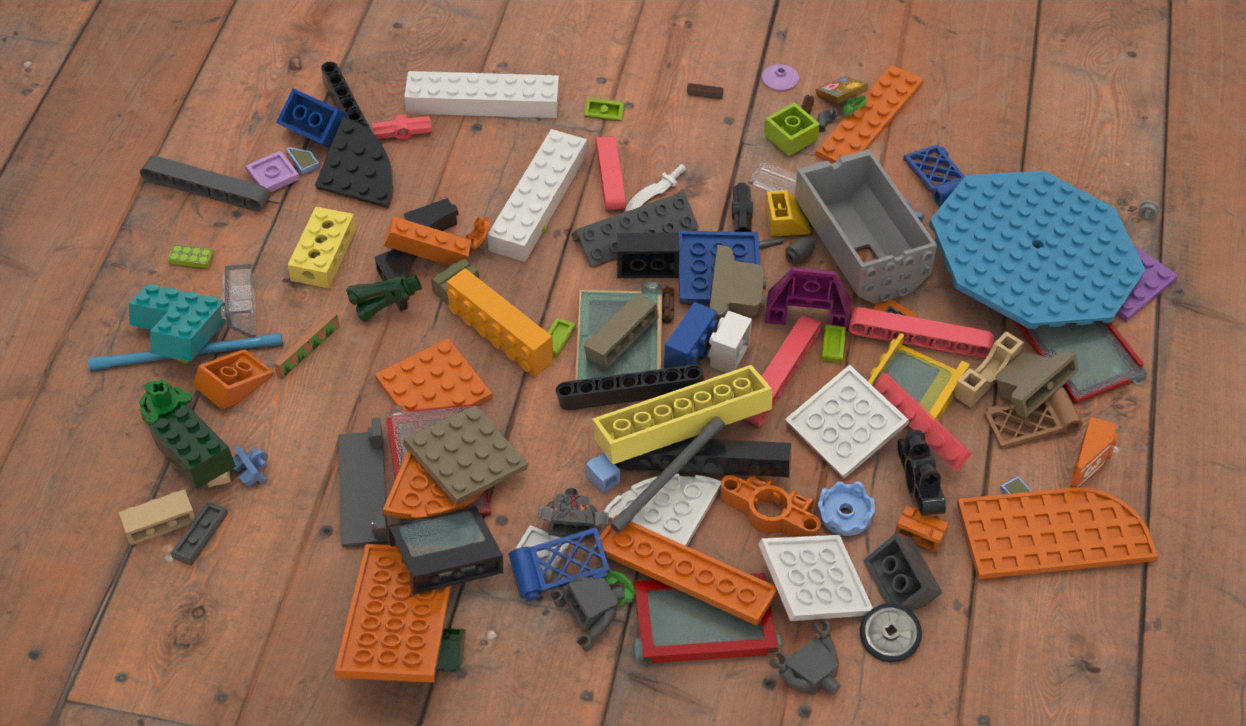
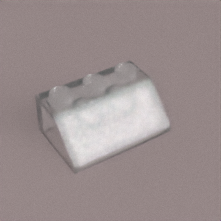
M251 264L225 266V275H222V286L225 287V290L221 291L222 302L225 303V306L221 307L222 319H226L229 328L250 338L257 337L256 288Z

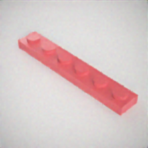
M882 373L873 387L909 420L908 425L913 430H920L924 433L925 442L954 470L960 471L972 453L888 373Z

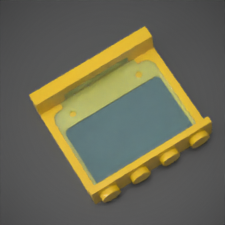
M900 333L896 340L893 339L891 341L887 354H882L879 366L872 369L868 382L874 386L882 373H888L939 421L954 398L957 380L969 369L970 364L961 361L957 369L949 367L903 346L904 334Z

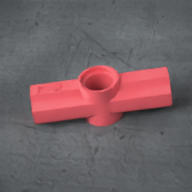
M398 115L394 117L393 121L372 123L373 133L377 139L395 137L397 140L404 141L413 134L432 132L430 116L408 118L405 115Z

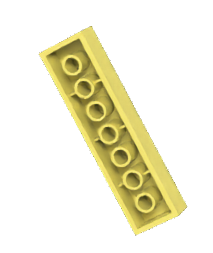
M749 365L593 418L594 439L613 465L699 435L715 416L722 419L725 425L771 410L772 388L755 368Z

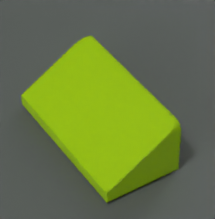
M587 97L584 116L622 121L625 103Z

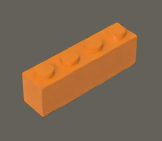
M393 216L386 229L383 246L450 266L452 263L459 262L462 259L467 260L471 240Z

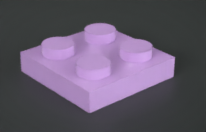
M281 150L246 165V170L255 183L266 187L270 192L300 179L298 172Z

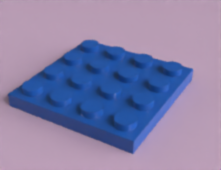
M678 230L680 250L678 268L679 303H710L714 263L718 245L730 247L733 255H735V261L760 265L758 232Z

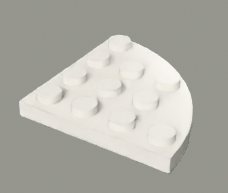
M676 474L634 516L631 522L688 546L720 491L721 481L701 475L689 477ZM658 476L634 484L630 490L621 496L615 497L604 510V512L609 513V522H611L615 515H619Z

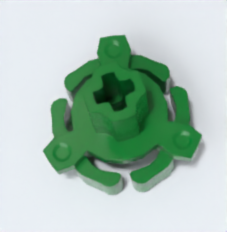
M164 380L150 381L143 385L146 393L139 401L141 406L140 413L142 419L151 426L158 420L174 413L177 407L182 408L192 402L191 393L184 392L179 386L172 389L171 384Z

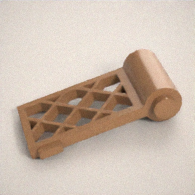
M1060 387L1043 402L1045 407L1044 413L1036 410L1031 413V415L1040 418L1038 424L1027 421L1028 416L1022 419L1012 415L1015 411L1013 404L1004 407L996 405L987 408L984 416L1000 449L1060 432L1071 434L1078 431L1082 427L1083 422L1066 390ZM999 415L1006 419L1002 425L995 422L992 417ZM1009 420L1020 424L1017 430L1006 426ZM1043 420L1052 422L1055 427L1046 428L1041 426ZM1025 425L1035 430L1031 434L1021 432V429ZM1005 431L1013 434V439L1003 441L1002 432Z

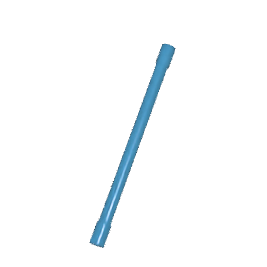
M275 333L260 337L207 343L197 355L283 345L282 334ZM146 351L88 358L90 371L173 358Z

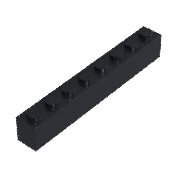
M688 438L616 463L615 465L619 469L664 471L695 438ZM711 439L679 472L789 477L792 461L791 443Z

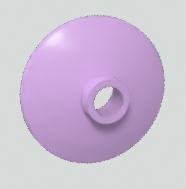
M777 64L769 66L763 71L762 81L769 89L788 91L797 86L799 75L792 67Z

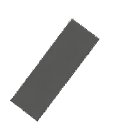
M207 502L171 552L172 558L192 566L227 516V509Z

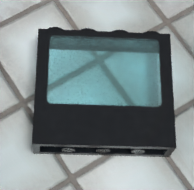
M477 506L389 526L390 546H397L410 573L411 590L414 595L503 573V554Z

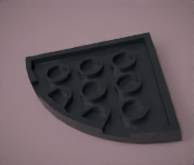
M343 117L315 187L320 190L389 208L393 194L391 162L384 147L374 134L361 124Z

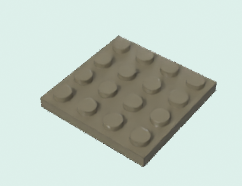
M476 405L404 438L403 445L455 505L527 470L528 463Z

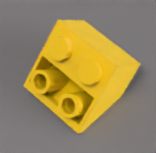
M787 190L767 191L765 210L770 236L810 234L808 218L795 200L794 195Z

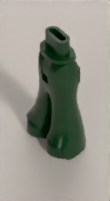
M403 275L394 276L376 283L351 285L347 287L346 291L349 301L354 305L357 304L358 317L366 322L383 308L414 295L415 291L422 289V285L416 275L410 277Z

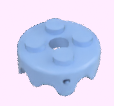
M859 481L853 484L837 482L829 490L826 488L822 489L818 503V516L821 523L829 531L842 536H854L864 532L871 525L875 513V501L873 497L870 498L866 494L863 483ZM847 508L852 513L843 514L840 509Z

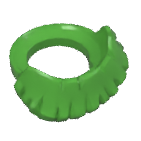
M861 96L848 99L843 106L844 117L847 118L852 112L862 108L867 103L866 97Z
M610 571L607 573V577L604 579L608 586L620 583L625 587L624 599L618 601V607L626 603H632L636 594L635 587L631 584L632 582L620 572Z

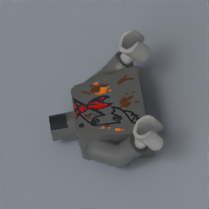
M569 488L565 490V494H558L555 501L550 502L547 506H540L537 519L550 522L548 535L569 536L592 529L594 524L595 526L608 525L609 513L604 511L598 512L593 505H590L587 496H580L576 489Z

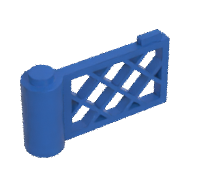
M939 145L904 155V161L933 194V199L938 207L942 206L965 177L948 157L949 153L946 149L939 147ZM935 152L939 155V157L929 156V154ZM912 159H921L922 162H916ZM926 161H930V162H934V163H936V164H935V166H933V165L925 164V162H926ZM939 164L947 165L949 168L946 169V168L938 167V165H939ZM922 169L932 171V173H923ZM935 172H938L946 175L945 177H941L934 174ZM949 175L955 176V177H957L958 179H955V180H954V179H950V178H948V176H949ZM931 181L941 182L942 184L934 186Z
M597 527L532 547L517 548L508 554L520 597L526 599V601L536 600L542 592L567 585L577 577L605 578L607 577L606 573L610 572ZM594 535L596 543L592 550L581 545L585 537ZM570 543L575 546L570 557L559 552L562 544ZM578 548L589 553L584 564L573 559ZM547 549L553 553L548 563L538 559V551ZM556 555L567 560L562 571L551 566ZM592 556H595L602 560L604 567L594 570L587 565ZM570 562L582 567L578 575L571 576L565 573ZM540 564L543 565V566H545L543 572H542V569H541ZM548 569L559 574L555 582L545 583L544 576Z

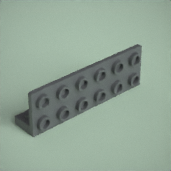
M683 191L578 228L571 235L574 242L580 240L588 263L593 267L617 258V233H677L678 230H696L698 224Z
M372 418V427H368V432L338 435L341 543L343 547L388 543L387 516L382 514L386 503L383 433L381 418Z

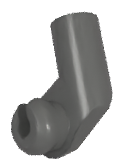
M831 108L818 115L817 122L820 123L819 132L825 131L826 124L834 121L838 116V112L835 109Z

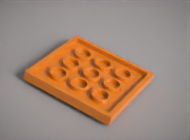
M449 338L375 374V379L401 414L408 413V410L468 404L479 406L492 399V392ZM439 421L422 422L423 429L428 428L438 423ZM418 423L409 424L415 433L419 432Z

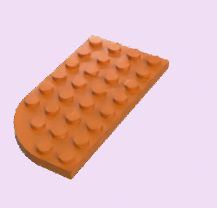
M1072 487L960 498L957 500L958 511L978 580L1155 562L1158 558L1149 529L1140 515L1127 503L1100 490Z

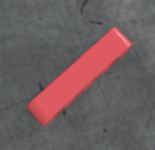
M596 137V152L605 210L626 209L616 137Z

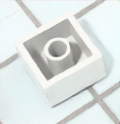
M731 311L727 312L725 318L721 317L717 332H713L709 340L711 348L708 357L710 358L711 368L725 373L737 369L749 347L751 318Z

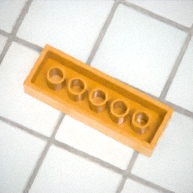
M464 268L447 281L449 310L454 315L457 314L468 326L476 329L481 337L487 338L495 348L502 350L510 360L517 362L525 372H529L536 377L553 364L552 336L474 274Z

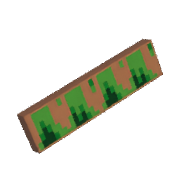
M330 311L274 362L278 377L283 379L340 327L337 313Z

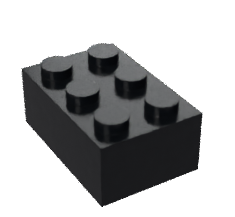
M617 233V279L678 278L679 233ZM674 262V270H671L668 264Z

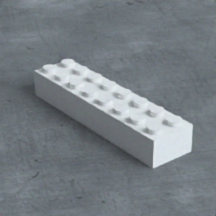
M408 71L404 96L406 114L557 118L559 75Z
M553 129L550 130L487 235L488 251L526 262L542 234V228L544 225L547 226L587 157V139Z

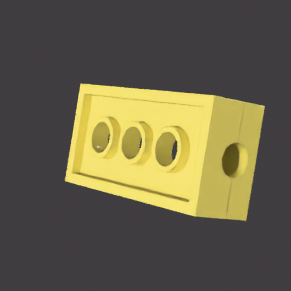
M315 207L288 263L291 281L330 289L356 231L354 214Z

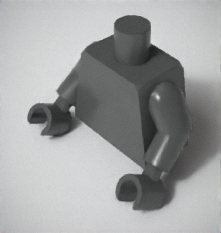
M580 576L564 586V590L554 589L551 597L555 600L554 604L557 607H562L567 602L583 630L589 631L588 634L579 635L577 639L579 645L583 641L588 640L583 650L589 651L593 647L592 639L594 637L598 638L615 618L619 604L618 601L624 599V591L620 586L610 589L603 578L593 579Z
M822 619V630H820L817 623H814L812 626L814 633L820 634L819 638L815 636L789 658L782 652L776 653L779 663L774 658L770 660V666L780 669L779 674L789 688L808 692L810 695H814L824 688L832 696L841 687L834 679L837 676L839 661L830 634H827L830 624L827 620Z

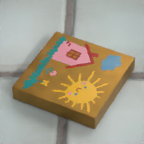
M844 76L816 88V95L839 104L866 92L868 84Z

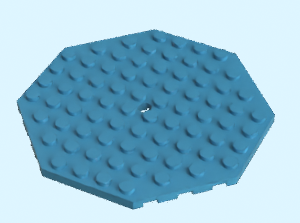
M1046 171L966 175L929 222L930 229L935 233V241L939 251H942L945 257L944 263L954 279L955 289L1028 329H1035L1040 325L1061 327L1065 326L1066 323L1087 325L1092 324L1093 321L1111 323L1146 270L1115 207ZM1039 244L1040 248H1035L1033 245L1037 246Z

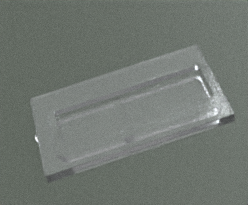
M761 161L748 180V183L768 191L787 190L795 196L797 174Z

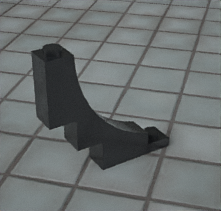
M446 198L404 213V219L444 231L457 225L456 216L459 214L456 205H452L449 199ZM392 249L375 256L376 270L382 281L394 276L407 275L410 277L411 267L416 256ZM409 297L396 303L400 312L408 309L407 300H409Z

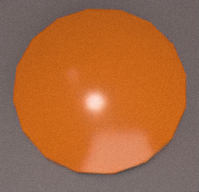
M479 216L473 224L475 228L471 234L466 235L465 238L471 240L469 252L476 250L486 239L491 224L489 217L482 218Z

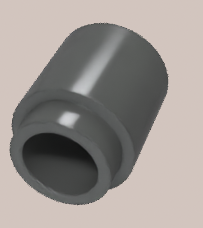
M801 237L785 249V256L790 263L799 264L813 253L815 244L809 237Z

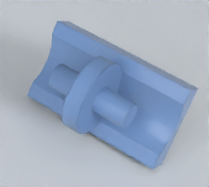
M240 445L235 447L234 450L237 454L233 457L236 467L233 469L236 472H240L243 468L247 467V470L239 475L241 481L247 487L256 481H259L261 484L265 483L267 479L258 466L261 468L266 467L268 459L266 451L254 448L250 451L252 454L250 456L248 452H244Z

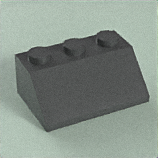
M895 533L864 559L867 568L887 603L898 604L913 611L927 606L943 593L911 537Z

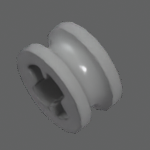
M1152 200L1143 201L1140 205L1139 215L1147 220L1154 219L1157 216L1158 204Z

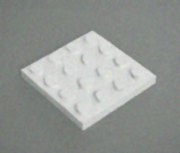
M850 365L785 419L786 423L843 479L909 424V420Z
M840 535L762 538L758 543L790 621L865 616L873 608Z

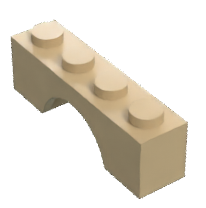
M1006 331L994 343L983 363L975 370L969 368L957 380L954 397L967 406L972 407L996 383L995 376L1021 354L1024 342Z

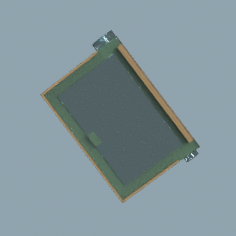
M646 282L642 285L641 291H579L575 380L661 369L662 286L659 283ZM636 294H639L657 303L659 318L607 369L586 359L584 349L586 341L592 338L615 313L620 311L627 301L631 300Z

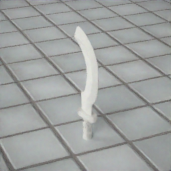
M679 165L669 175L664 172L661 175L662 180L660 182L651 184L639 191L629 201L625 212L641 207L651 197L663 194L670 186L674 188L677 185L675 179L686 170L685 166Z

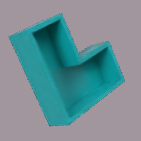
M147 284L129 302V323L131 326L151 329L150 346L152 354L191 362L225 323V300L217 299L214 296L198 295L195 292H183L175 288L168 289L158 287L155 284Z

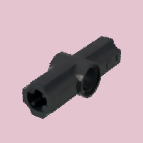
M738 183L736 186H733L732 219H734V232H752L753 202H751L750 186L746 185V183Z

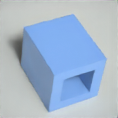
M605 453L598 457H593L586 464V477L603 494L620 483V469L615 464L612 465Z

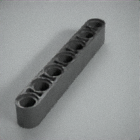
M153 155L149 157L140 170L141 176L147 181L253 211H261L271 195L270 191L262 185Z

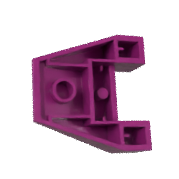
M792 267L768 291L765 323L786 325L788 306L828 309L827 325L846 327V331H848L851 298L835 271Z

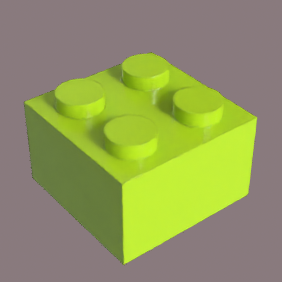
M794 102L765 118L764 135L787 156H791L818 140L820 123Z

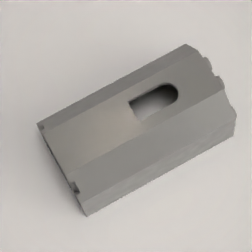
M870 149L839 157L832 164L829 161H824L797 169L794 198L857 296L873 304L886 302L890 299L912 293L932 274L937 244ZM869 247L877 259L863 263L855 250Z

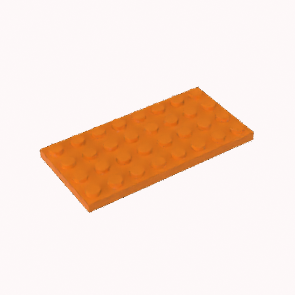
M366 544L334 670L335 678L434 683L452 586L414 595L411 590L410 573L397 546ZM407 546L413 557L451 549Z

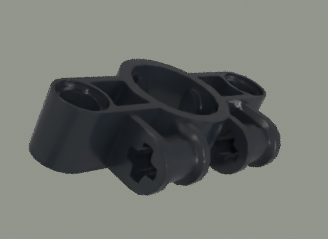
M912 430L906 434L905 438L898 439L897 442L898 455L905 471L908 493L911 498H915L921 516L945 514L946 503L940 487L941 476L936 470V463L932 454H930L929 445L925 442V435L922 431Z

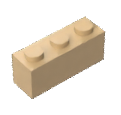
M185 489L119 512L130 546L188 526L195 520V515Z

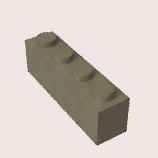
M636 294L631 300L627 301L620 311L615 313L592 338L586 341L584 344L586 359L607 369L659 318L657 303L639 294Z

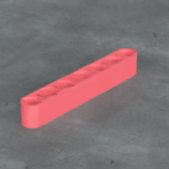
M861 307L855 308L851 312L849 330L851 333L859 336L892 341L893 339L896 340L899 334L902 333L904 334L903 344L984 359L988 356L994 343L993 333L986 330Z
M802 314L762 375V378L772 388V408L817 338L822 322ZM771 410L742 420L760 427Z

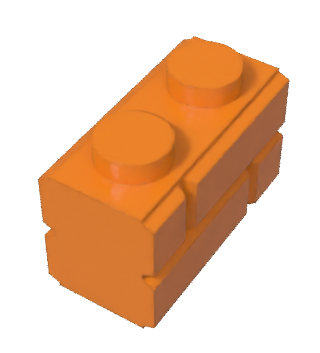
M906 505L897 523L895 533L911 537L916 545L937 553L946 536L949 523L945 522L940 516H921L918 507L912 508Z

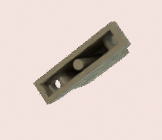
M723 245L717 246L709 308L717 311L716 320L718 323L721 317L725 318L728 311L742 316H756L760 306L764 307L766 295L762 294V290H766L768 278L764 277V268L758 264L735 261L732 249Z
M1062 351L1052 358L1027 352L1017 356L995 378L1000 396L1011 400L1016 414L1026 418L1079 371L1076 354L1072 352Z

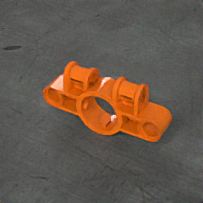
M727 475L722 479L720 499L724 503L748 514L750 524L758 531L764 533L782 531L792 537L819 536L820 520L817 516L810 513L815 499H808L798 494V491L795 489L789 495L782 488L774 486V479L771 478L769 480L763 476L750 475L746 481L734 475ZM774 502L778 506L780 505L783 510L779 516L767 517L757 512L755 507L757 508L759 503Z

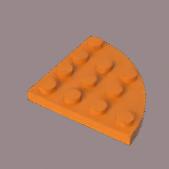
M408 451L384 505L382 514L402 519H422L461 510L479 498L483 492L455 505Z

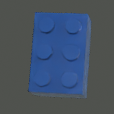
M292 88L276 123L330 149L342 118L348 119L349 115Z
M697 302L693 303L665 344L664 369L698 365L700 359L704 360L710 346V337L713 332H716L718 326L716 310Z

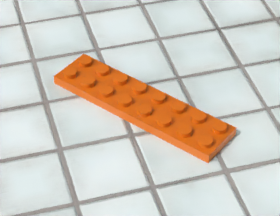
M890 65L864 95L867 103L840 122L816 150L815 156L832 164L839 157L867 150L923 85L924 79Z
M630 522L620 533L613 530L609 523L600 535L607 558L756 626L778 594L775 585L633 522Z

